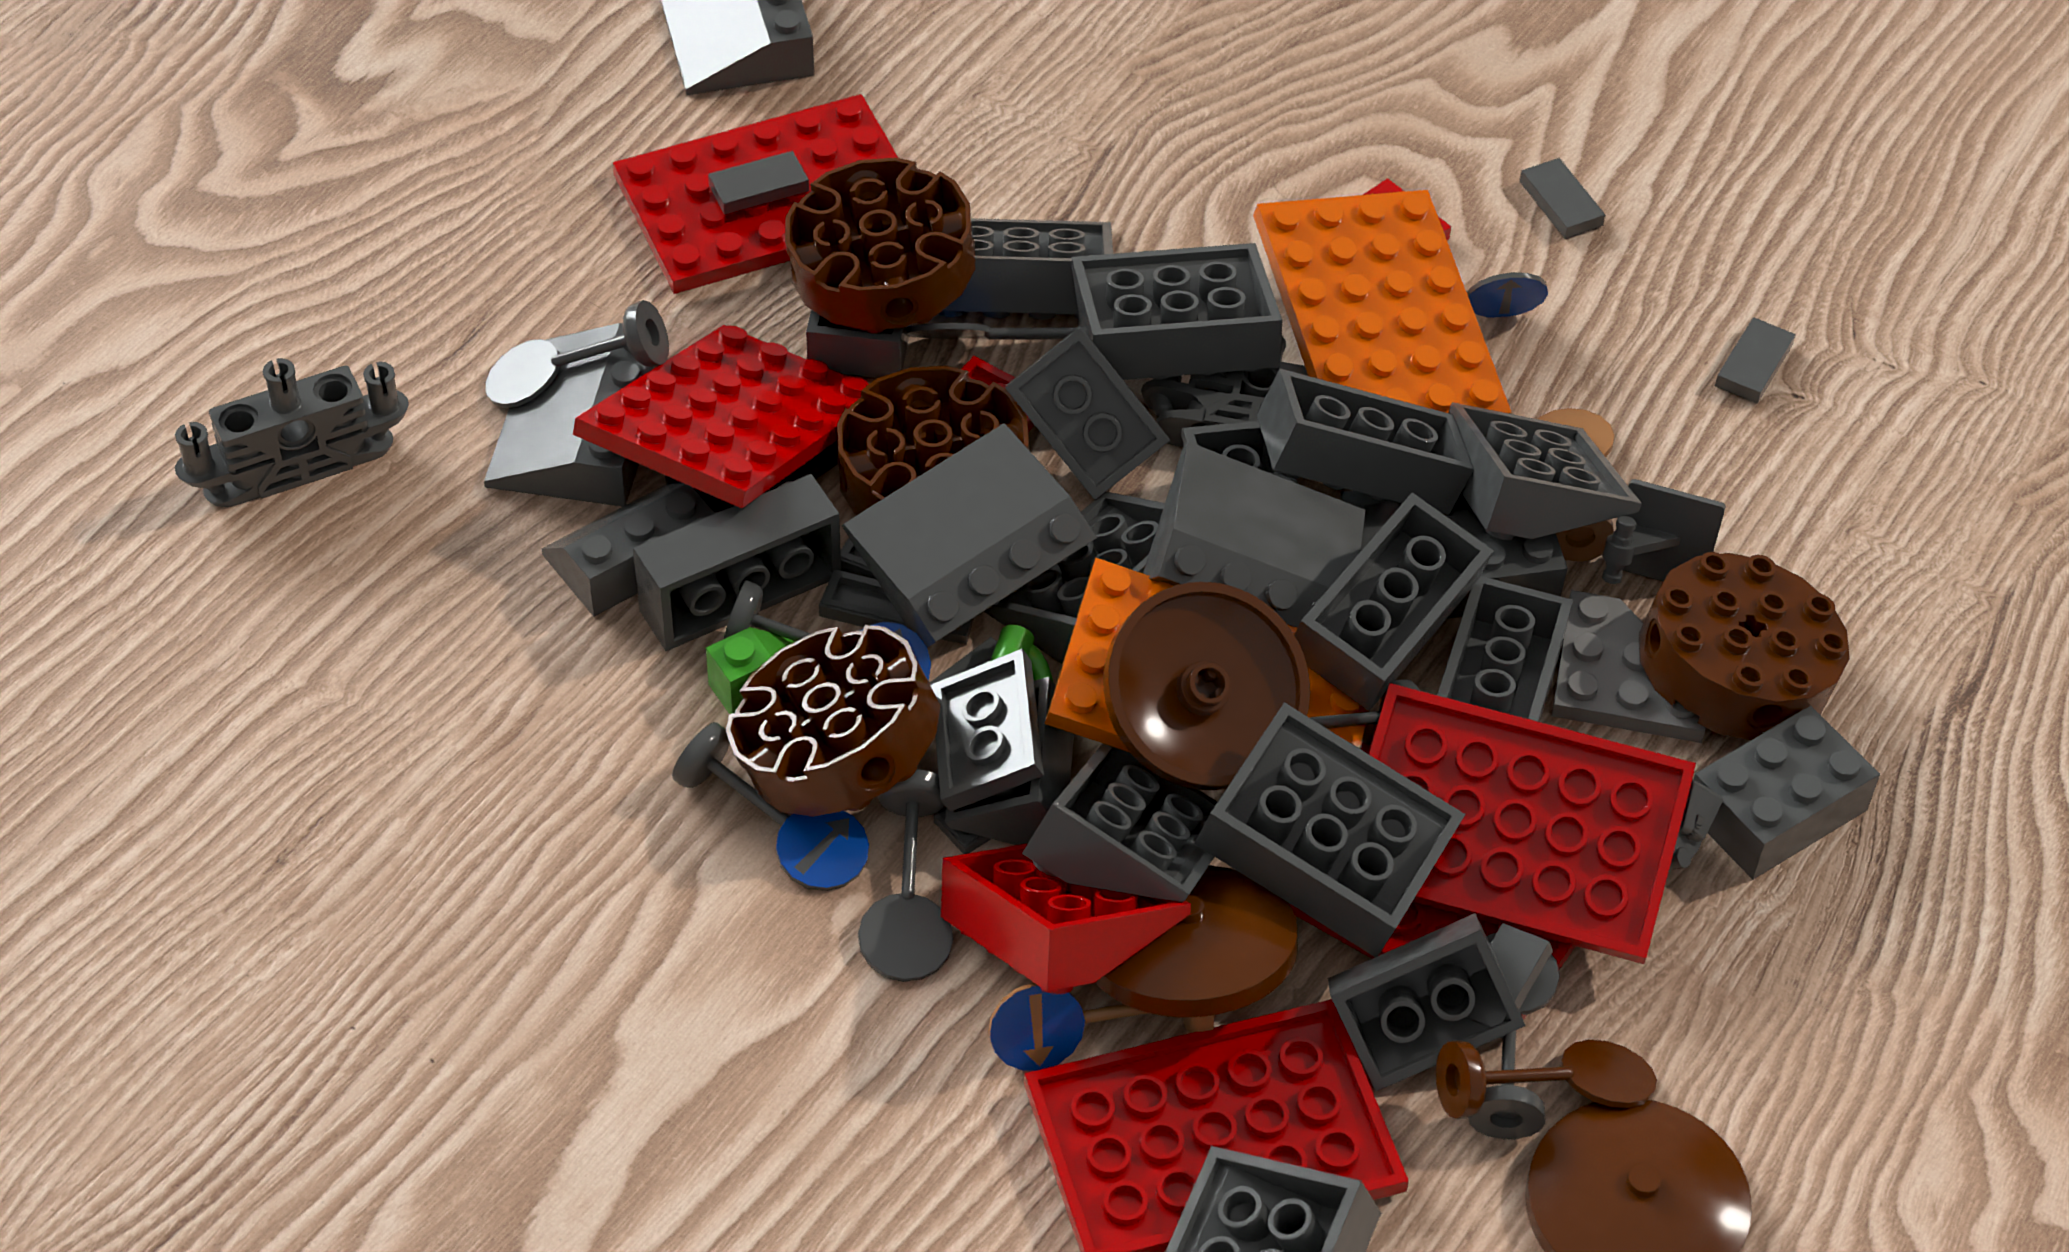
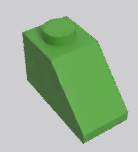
M749 627L705 647L708 685L729 714L735 713L743 700L739 691L749 676L780 649L796 641L768 631Z

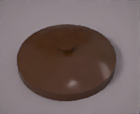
M1215 582L1184 583L1164 589L1148 598L1119 627L1108 649L1104 666L1103 690L1110 720L1122 743L1151 772L1167 781L1187 788L1199 790L1227 789L1284 702L1306 716L1309 710L1310 679L1303 651L1292 630L1265 602L1246 591L1226 584Z
M1209 865L1186 899L1191 904V914L1095 983L1115 1000L1134 1009L1156 1015L1203 1017L1243 1008L1270 994L1291 972L1298 953V928L1295 914L1288 902L1237 870Z
M1648 1100L1643 1105L1631 1108L1609 1107L1593 1102L1568 1113L1556 1122L1540 1141L1531 1161L1526 1182L1525 1199L1529 1222L1544 1252H1741L1750 1227L1752 1215L1750 1188L1744 1170L1731 1148L1713 1129L1698 1118L1677 1107L1653 1100Z

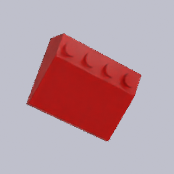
M1027 844L943 857L941 918L960 930L963 935L970 937L986 948L988 953L997 956L1013 967L1014 971L1023 974L1040 986L1041 990L1051 994H1065L1071 992L1075 986L1095 983L1191 914V904L1186 900L1182 903L1068 884L1058 877L1048 876L1038 870L1031 859L1022 854Z

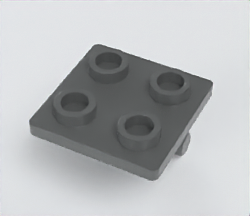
M1630 480L1628 486L1642 504L1639 512L1617 518L1616 529L1612 535L1607 537L1602 555L1606 561V568L1603 571L1602 579L1609 584H1619L1622 580V572L1626 571L1664 582L1670 570L1696 556H1702L1707 552H1714L1726 505L1719 501L1641 480Z

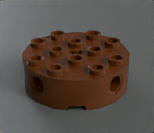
M896 157L858 160L828 171L810 184L811 192L801 198L799 203L794 202L786 215L785 244L787 254L791 260L792 283L804 304L831 323L865 330L869 333H880L886 329L903 328L914 323L929 322L963 294L975 271V242L972 234L970 202L954 179L940 171L935 175L930 171L917 169L915 161Z
M950 366L910 367L877 378L861 390V398L854 402L849 409L845 408L837 423L840 491L857 516L1003 423L1008 426L1029 450L1027 416L1005 388L994 381L989 386L983 381L969 378V371Z
M1707 552L1670 570L1658 590L1639 632L1640 663L1655 691L1672 706L1678 701L1686 710L1700 716L1698 724L1718 734L1746 740H1753L1798 712L1807 709L1809 706H1812L1821 715L1850 659L1847 629L1835 611L1834 602L1826 595L1818 592L1804 578L1776 565L1767 556L1759 554L1749 557L1733 553L1719 554Z
M865 625L863 631H852L843 634L839 627L816 631L780 649L756 669L739 691L743 700L735 713L729 714L726 733L736 759L747 771L758 794L767 803L786 814L815 817L845 810H862L871 803L873 798L887 792L896 783L903 782L912 777L916 772L917 765L937 734L941 706L906 639L883 626Z

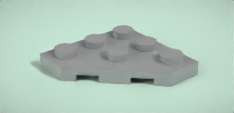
M1571 590L1569 599H1572L1573 603L1561 648L1551 716L1702 743L1705 727L1697 723L1700 716L1686 710L1678 701L1673 706L1655 691L1640 663L1639 632L1643 622L1620 598Z

